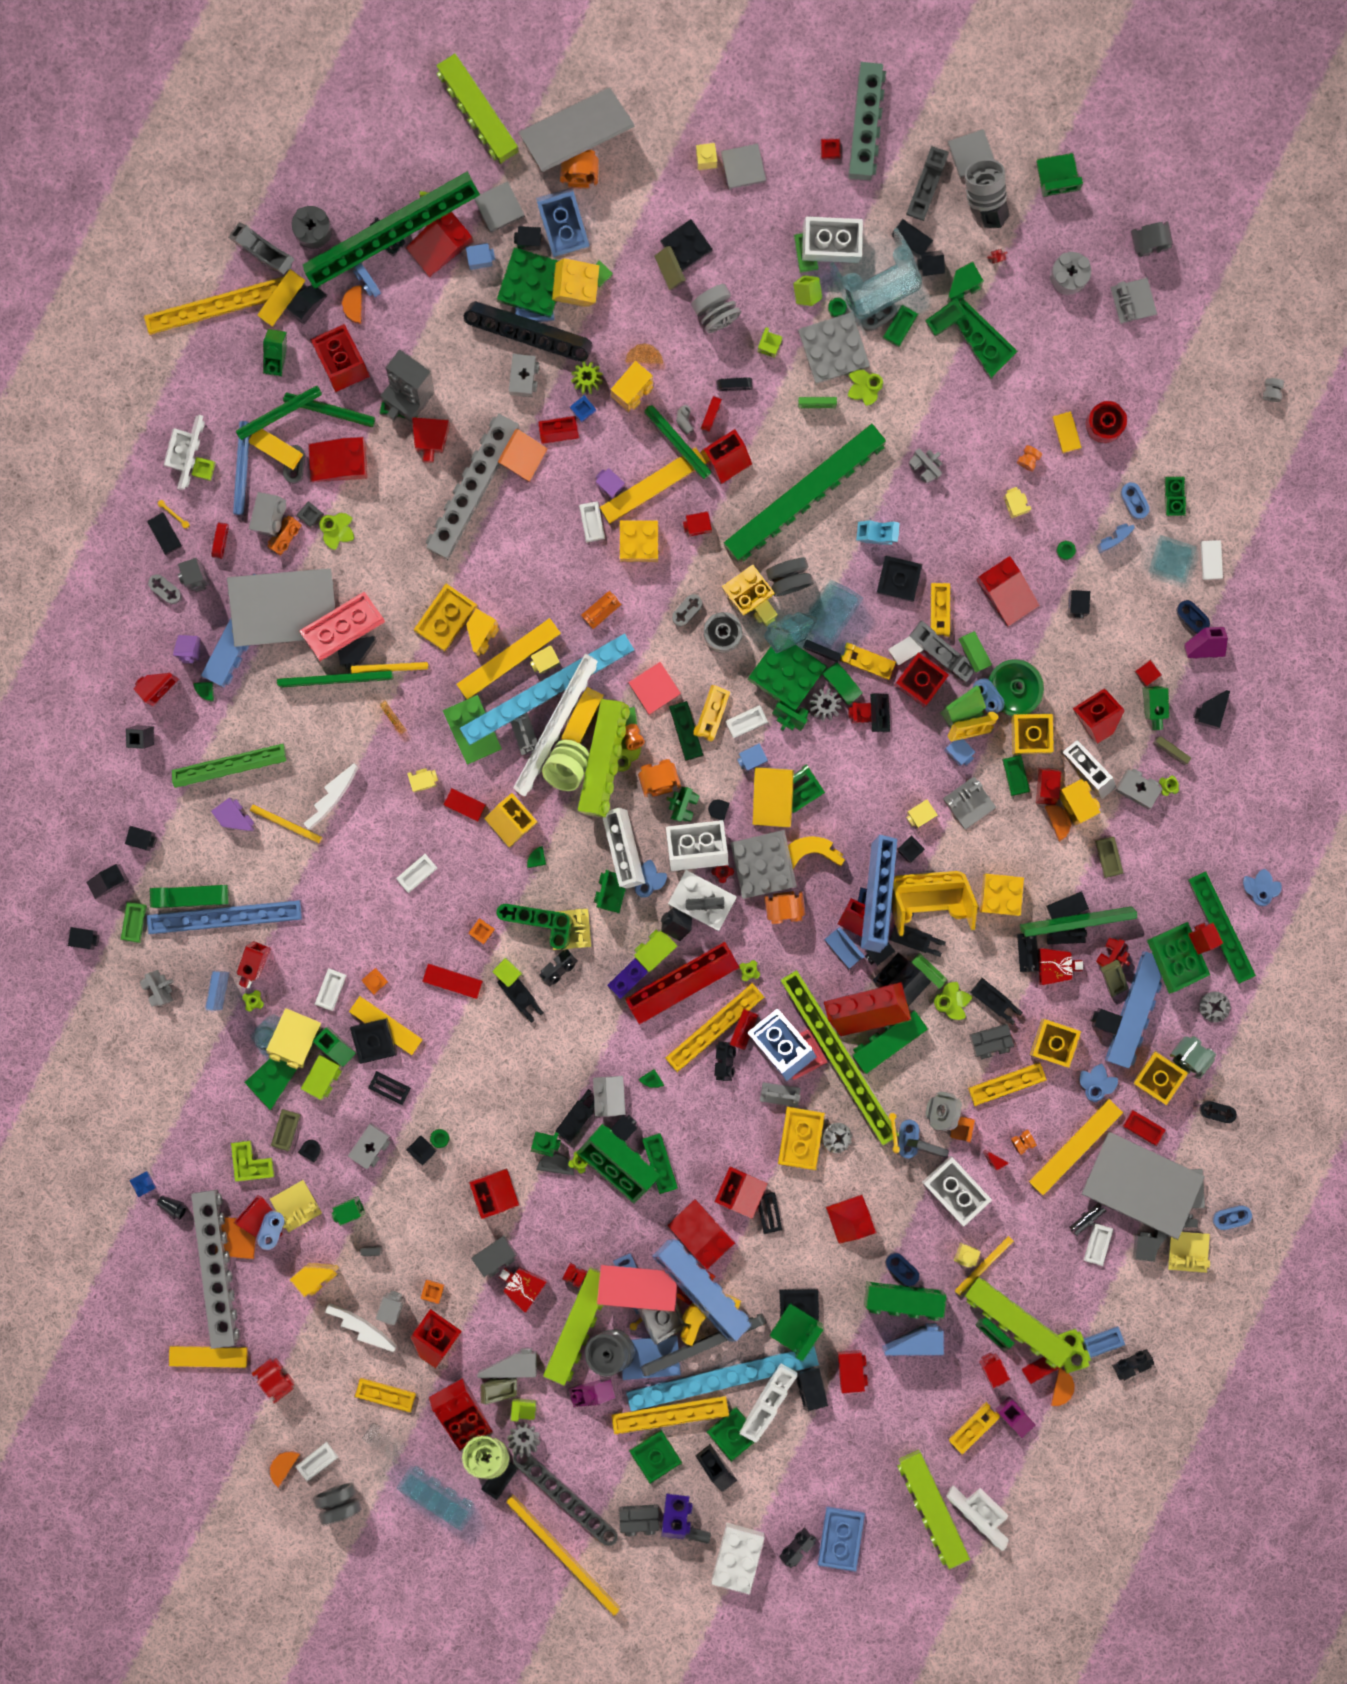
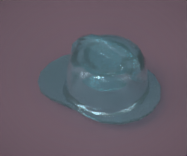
M275 1014L267 1017L253 1031L251 1036L255 1046L263 1055H268L266 1049L281 1019Z

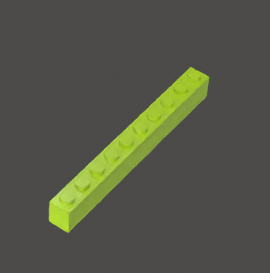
M795 970L780 979L882 1145L893 1140L890 1119L798 971Z

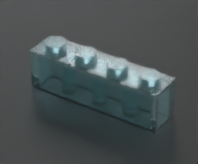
M410 1466L396 1489L462 1531L475 1511L473 1502L467 1498L461 1499L456 1496L457 1492L450 1487L444 1488L440 1485L441 1482L433 1476L431 1478L424 1475L425 1471L420 1467Z

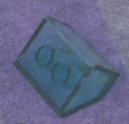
M830 580L800 625V628L831 648L864 597L850 588Z

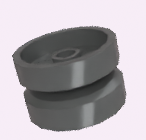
M805 557L788 560L766 570L768 580L777 581L771 586L775 593L774 597L797 592L814 584L811 574L803 573L809 567Z
M608 1329L591 1338L585 1350L586 1362L589 1368L603 1377L612 1376L627 1368L633 1361L635 1354L631 1338L624 1331L618 1329Z
M351 1482L332 1487L312 1498L315 1507L323 1509L318 1515L321 1525L344 1520L362 1510L359 1499H350L356 1494L354 1483Z

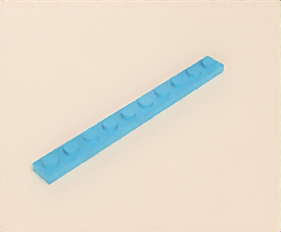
M625 634L588 654L598 661L593 674L634 651ZM582 658L462 726L460 731L469 746L564 692Z
M813 1345L803 1362L796 1358L795 1352L789 1351L627 1391L630 1410L635 1411L773 1376L781 1363L794 1371L818 1366L815 1347Z

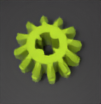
M583 361L582 368L576 365L577 371H572L571 374L575 378L571 379V382L576 384V390L581 388L582 394L585 393L586 389H588L589 394H592V388L598 391L599 387L597 384H603V380L599 379L603 377V373L598 372L599 366L593 368V362L586 366L585 361ZM584 375H590L591 380H584Z

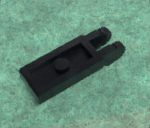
M894 925L889 939L898 944L941 957L942 953L928 948L930 941L940 946H945L946 943L943 940L932 937L931 934L904 925L903 936H899L896 925Z
M982 977L970 991L979 1001L1012 1025L1015 1021L1004 1013L1005 1010L1009 1007L1019 1016L1023 1013L1012 1004L1010 999Z
M519 978L510 987L506 986L501 980L497 981L498 985L518 1010L523 1012L531 1023L535 1021L534 1017L526 1010L530 1004H532L538 1014L542 1015L544 1013L535 1002L536 999Z
M590 1089L585 1092L580 1101L578 1100L555 1130V1132L559 1133L570 1143L594 1112V1100L589 1108L583 1104L591 1095L592 1091Z

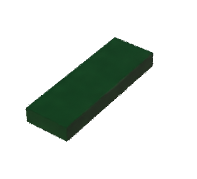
M685 701L669 706L685 761L704 756L699 738L694 735L695 725L688 702Z

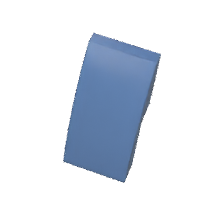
M1126 523L1117 526V530L1113 532L1114 539L1111 536L1101 540V543L1097 546L1099 553L1107 551L1123 541L1134 530V524L1128 526Z

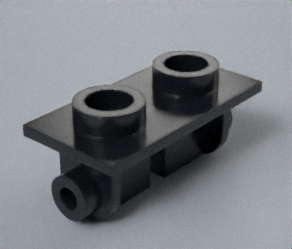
M1083 927L1047 933V945L1086 943L1087 930Z
M1017 934L1020 972L1039 971L1037 935L1026 937L1024 934Z
M568 949L566 951L563 950L554 958V961L557 963L556 966L550 962L540 970L539 976L549 987L552 984L558 983L561 976L571 971L578 962Z
M718 1042V1045H716V1059H722V1063H715L714 1076H716V1080L732 1081V1077H734L735 1068L733 1060L736 1056V1047L730 1045V1042Z
M1145 1349L1136 1352L1133 1356L1119 1360L1112 1367L1116 1371L1119 1381H1125L1136 1375L1134 1369L1137 1368L1138 1372L1141 1373L1152 1368V1365L1155 1363L1149 1351Z
M804 1527L802 1531L795 1535L794 1540L782 1550L779 1556L786 1566L790 1568L796 1567L804 1557L800 1551L803 1550L808 1553L816 1544L817 1538Z

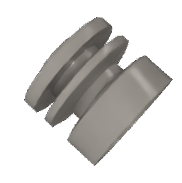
M983 159L970 164L965 170L967 201L973 209L990 211L1002 206L1006 201L1005 169L1000 162L992 159Z
M725 284L710 288L691 303L697 316L706 315L701 320V323L706 325L705 330L707 333H713L727 327L741 314L740 309L735 308V301L727 302L731 294Z

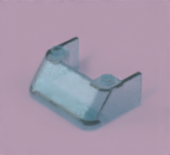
M898 228L894 229V243L897 248L893 253V259L896 265L864 282L856 273H849L842 277L834 262L830 263L832 279L853 314L859 319L868 318L913 294L922 286V277L913 253Z

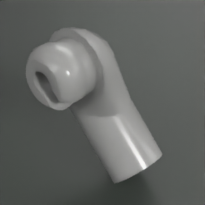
M683 405L677 412L676 422L688 435L694 430L688 422L691 409L689 406Z

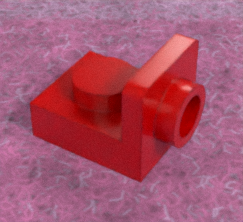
M855 702L852 703V707H848L849 719H852V723H872L871 703Z

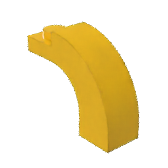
M589 687L585 689L565 728L562 740L582 743L586 731L600 707L601 699L604 697L603 694Z
M815 836L803 837L788 845L793 869L801 857L810 853L823 855L838 866H841L845 861L842 858L844 854L836 849L831 851L829 848L833 842Z
M724 1294L735 1302V1307L738 1309L741 1300L732 1295ZM694 1302L686 1309L681 1318L687 1323V1326H684L681 1332L682 1341L691 1346L694 1343L701 1323L707 1318Z

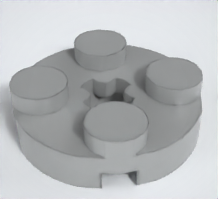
M938 1092L936 1093L938 1095L934 1098L931 1097L926 1107V1117L930 1120V1126L940 1131L955 1129L960 1118L962 1102L952 1093ZM942 1109H945V1114H944V1115H943V1113H941V1110H942Z

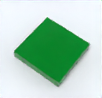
M734 1407L729 1412L728 1417L721 1418L706 1431L731 1462L755 1443L740 1434L746 1417L737 1407Z
M662 1429L629 1450L649 1484L682 1464L680 1457Z

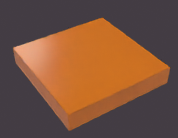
M515 429L498 463L530 482L548 448L519 429Z
M224 1217L225 1224H221L222 1232L227 1234V1243L224 1244V1249L229 1252V1257L254 1259L256 1237L235 1225L233 1222L237 1218ZM216 1246V1249H215V1254L218 1253V1247H217V1246Z

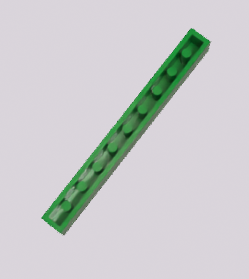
M466 171L302 264L305 275L314 289L480 196L469 172Z
M871 423L723 543L724 547L737 563L740 560L745 562L752 556L750 552L755 548L760 550L767 544L765 540L770 536L775 538L781 533L780 528L785 524L790 526L796 520V515L800 512L802 515L811 508V503L814 501L818 503L826 496V491L829 489L833 491L841 484L839 482L841 479L851 477L856 472L854 469L857 466L863 467L870 461L869 457L872 454L878 455L885 449L886 439Z

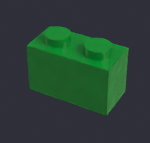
M359 1196L336 1205L332 1208L334 1212H331L334 1222L339 1223L340 1226L366 1214Z

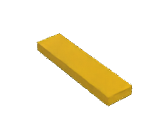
M361 996L358 997L349 1010L351 1014L364 1023L388 1017L394 1043L410 1055H413L423 1040Z
M1038 1062L968 1088L973 1105L977 1106L1047 1081L1041 1063Z
M170 1346L169 1366L246 1368L248 1347H220L211 1349V1347Z

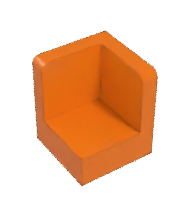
M960 1116L957 1127L951 1129L950 1137L971 1142L975 1119Z

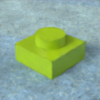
M196 457L192 476L211 481L216 462Z

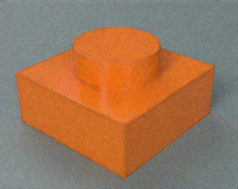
M479 918L468 934L484 945L495 928Z
M377 968L373 969L361 980L373 995L388 983L387 979Z
M426 1279L420 1299L439 1304L445 1284Z

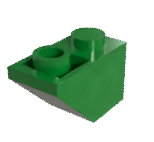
M973 261L956 270L947 298L948 303L955 298L960 302L967 293L974 294L981 290L980 286H982L984 280Z
M268 329L263 340V374L283 375L287 349L286 331Z
M326 1027L313 1040L326 1055L342 1067L356 1054L330 1027Z

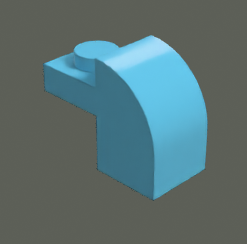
M871 520L858 522L856 541L892 545V542H898L900 523H879Z

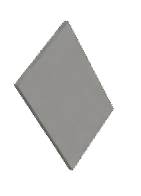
M609 87L519 131V134L535 159L536 164L544 172L635 127V125L617 99V96Z
M331 568L227 577L234 647L304 640L299 632L301 629L335 610Z
M1108 1132L1089 1178L1086 1180L1082 1195L1178 1240L1205 1176Z

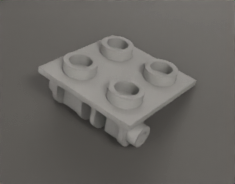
M1148 278L1128 283L1123 281L1119 282L1117 286L1110 287L1120 324L1157 314Z
M972 777L943 798L964 829H967L996 808L982 788L981 782L977 781L975 777Z

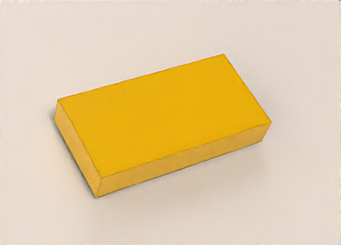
M1072 412L1053 416L1052 419L1062 454L1081 449Z

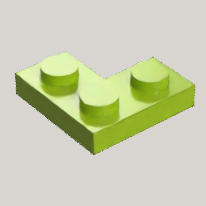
M251 1141L231 1143L235 1182L275 1177L273 1158L253 1160Z

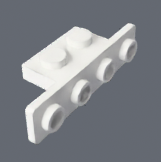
M202 415L195 417L192 433L175 428L172 430L163 466L182 471L177 487L178 490H184L190 483L191 477L188 475L190 469L195 464L194 451L198 450L200 444L198 439L199 432L203 431L205 421H202Z
M952 1486L947 1494L950 1503L956 1506L965 1518L970 1520L981 1533H984L995 1547H998L1001 1551L1005 1550L1009 1540L997 1527L1007 1519L1008 1515L981 1488L966 1498L955 1486Z

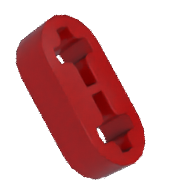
M712 397L701 430L710 433L722 402L721 398Z
M218 522L211 554L213 558L222 559L224 556L229 531V524Z

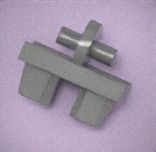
M918 448L908 464L914 471L923 465L927 470L920 477L928 484L934 479L937 480L941 477L942 472L934 465L935 463L940 467L943 464L938 459L941 453L937 452L934 455L929 450L926 452V456Z
M159 970L144 975L145 978L140 981V984L144 990L151 988L154 995L148 998L152 1007L161 1006L173 1001L170 995L172 990L169 986L174 983L173 979L166 980L165 975H161Z

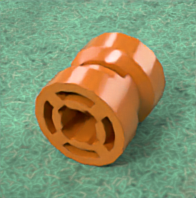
M1026 445L1023 450L1024 454L1019 457L1017 464L1028 471H1033L1036 467V461L1040 460L1043 454L1038 449Z
M629 724L625 726L626 734L623 739L626 740L625 745L627 749L636 750L643 746L645 740L639 734L640 729L638 725Z
M1028 1129L1023 1131L1020 1136L1011 1138L1019 1155L1024 1154L1028 1148L1037 1146Z

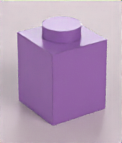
M610 468L606 471L604 469L601 470L596 476V485L611 499L615 498L626 487L625 483Z

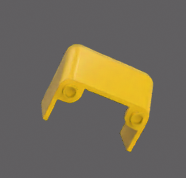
M948 871L894 876L891 902L893 919L899 936H903L904 924L912 920V913L948 910L949 914L955 919L967 918L971 930H975L978 905L964 873Z

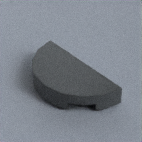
M554 1153L553 1157H543L536 1170L574 1176V1168H570L568 1165L570 1160L559 1153Z

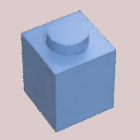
M488 243L466 247L470 270L493 266L492 261L495 260L494 249H490Z
M964 739L953 741L944 749L959 766L963 763L967 766L974 759L972 755L975 751Z
M760 743L739 753L740 758L737 759L741 769L745 768L747 772L768 762Z

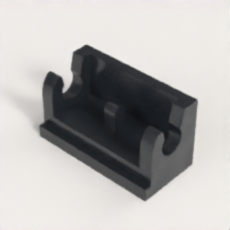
M812 1367L796 1371L797 1384L804 1410L809 1412L827 1407L828 1402L820 1369Z

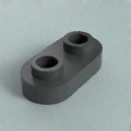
M886 300L864 313L861 320L863 328L867 331H874L892 320L897 312L896 305L892 301ZM889 309L890 313L884 314L883 310ZM873 319L874 324H868L867 320Z
M292 445L293 448L303 453V456L294 470L284 465L283 476L287 482L297 484L303 478L306 455L302 447ZM293 471L297 472V476L294 478L290 476Z

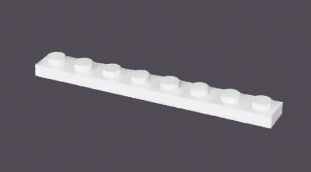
M585 653L534 751L513 788L519 794L526 796L531 791L533 781L540 774L545 759L550 756L554 742L559 739L563 725L568 722L570 712L578 703V697L587 687L590 675L595 672L598 661L592 656Z

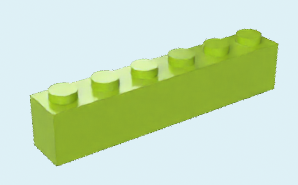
M456 53L437 64V77L441 83L445 82L449 87L447 91L452 99L456 98L459 102L457 106L461 113L468 115L469 119L467 121L473 130H478L480 133L478 138L483 145H488L490 148L488 152L494 161L498 160L501 164L518 153V145Z
M601 699L577 810L585 815L606 818V814L610 809L609 800L614 790V776L618 771V757L621 755V743L626 734L625 724L630 715L629 705L622 701Z
M589 1267L543 1377L559 1384L565 1385L566 1381H571L574 1371L571 1370L573 1364H578L582 1355L579 1350L582 1345L586 1346L590 1337L587 1334L589 1327L593 1328L596 1323L597 1317L594 1315L597 1309H602L603 1305L597 1304L600 1280L599 1270Z
M978 1277L965 1295L968 1298L967 1303L974 1308L978 1306L984 1310L982 1314L988 1319L992 1320L994 1318L1000 1322L998 1324L1000 1328L1006 1332L1009 1330L1015 1334L1014 1338L1020 1343L1024 1344L1026 1342L1031 1346L1030 1350L1037 1356L1042 1354L1046 1357V1362L1053 1368H1056V1366L1061 1368L1075 1349L981 1277Z
M918 1449L899 1458L900 1464L897 1467L901 1476L906 1475L908 1482L905 1483L909 1493H914L917 1499L913 1502L918 1512L922 1511L925 1518H922L926 1530L931 1529L933 1535L930 1536L934 1547H939L941 1551L938 1556L942 1565L947 1564L948 1568L952 1569L969 1561L970 1558L920 1450Z

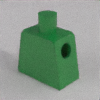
M1164 686L1142 687L1145 718L1151 720L1152 730H1163V719L1169 718V690ZM1159 707L1158 712L1155 713V708Z

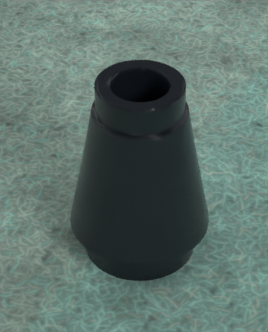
M163 1195L157 1202V1206L173 1219L180 1220L187 1210L184 1202Z

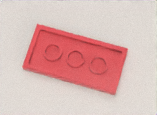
M363 592L299 632L318 660L322 661L383 624L385 620L366 593Z
M601 1265L598 1305L675 1312L677 1284L665 1271Z

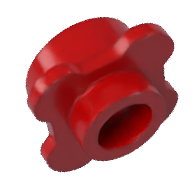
M1002 249L991 251V255L987 256V258L991 259L992 264L1006 260L1005 254H1007V251L1002 252Z
M728 865L712 868L711 874L716 876L720 883H725L726 879L734 874V869L729 868Z

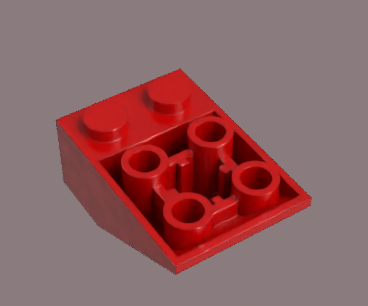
M463 1378L429 1397L432 1411L459 1451L465 1448L467 1443L473 1438L487 1436L493 1432Z

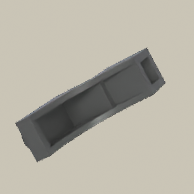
M239 222L228 237L243 251L252 254L267 268L283 275L290 270L292 262L295 260L292 256L266 241L243 223Z
M1189 1214L1183 1228L1198 1227V1219L1193 1218V1214ZM1156 1229L1154 1237L1149 1232H1141L1140 1235L1135 1234L1133 1258L1155 1262L1159 1247L1169 1235Z

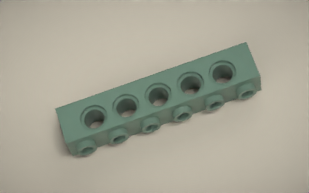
M860 63L848 179L871 181L872 175H876L877 164L873 162L874 157L878 156L879 145H875L876 138L880 137L881 127L877 126L878 119L881 120L883 109L879 108V103L884 99V89H881L882 82L885 83L886 71H883V64ZM874 82L876 87L870 88L867 86V83ZM871 100L874 102V105L867 106L865 101ZM870 119L872 124L866 125L863 123V120ZM863 137H867L870 139L871 142L865 144L861 141V139ZM866 156L869 161L862 162L859 157Z

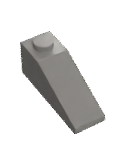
M1078 740L1063 751V754L1081 777L1087 781L1090 788L1101 799L1116 789L1113 777Z
M521 1348V1351H517L480 1370L478 1378L536 1377L537 1351H532V1348Z

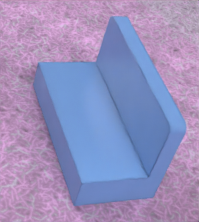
M838 927L824 939L849 969L865 957L841 927Z

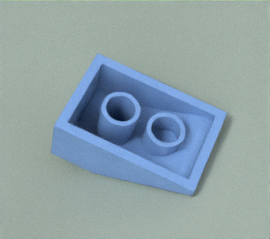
M573 187L536 198L553 257L590 247Z
M778 1009L748 1032L786 1081L816 1058L812 1048Z
M925 1323V1326H920L883 1345L882 1351L885 1355H944V1331L940 1326H937V1323Z

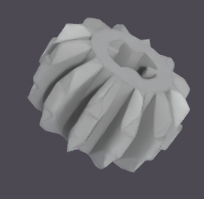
M820 689V696L814 693L813 697L816 700H810V704L816 705L810 708V711H818L814 716L815 718L822 714L821 721L825 720L826 715L831 721L833 719L832 714L836 717L839 715L835 709H842L841 705H836V703L842 701L841 698L834 699L837 692H834L831 696L830 689H827L825 695L824 691ZM823 700L831 703L827 710L825 707H821Z
M527 1423L524 1425V1428H521V1425L518 1424L517 1430L513 1428L510 1430L511 1435L507 1436V1440L509 1441L508 1448H513V1454L520 1452L519 1456L523 1457V1453H526L529 1457L531 1456V1451H537L536 1446L540 1445V1440L538 1439L539 1432H534V1426L528 1429Z

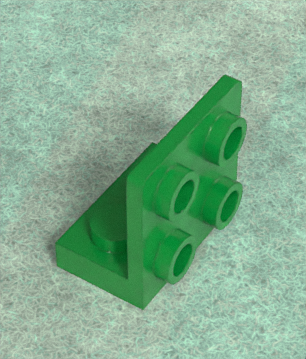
M1073 153L1037 159L1036 164L1042 197L1080 191L1083 180L1082 177H1078Z
M606 870L605 873L601 872L598 884L602 886L600 892L596 891L594 903H597V908L620 913L626 888L619 887L615 872Z
M789 1304L771 1331L770 1337L795 1352L796 1358L803 1362L824 1328L821 1322L796 1306Z

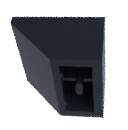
M899 952L873 979L879 987L902 982L908 1007L931 983L921 970Z

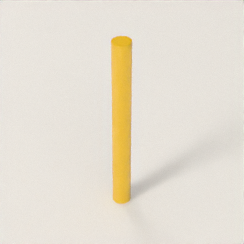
M428 662L351 666V674L428 670Z
M254 804L251 806V812L318 844L320 843L321 836Z
M1008 1236L954 1291L960 1296L1014 1241Z

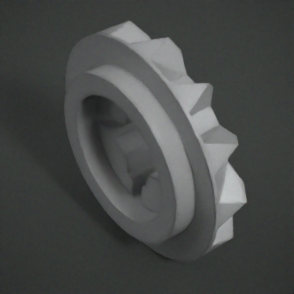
M1210 992L1201 999L1200 1012L1206 1020L1220 1022L1229 1016L1231 1009L1230 1000L1225 994ZM1209 1002L1214 1004L1219 1002L1218 1007L1222 1012L1217 1010L1212 1012L1213 1007Z
M833 1123L826 1128L823 1134V1143L828 1151L841 1154L852 1144L851 1137L853 1135L850 1132V1128L845 1124ZM834 1133H836L837 1135H842L840 1137L842 1143L837 1141L835 1142L837 1138Z

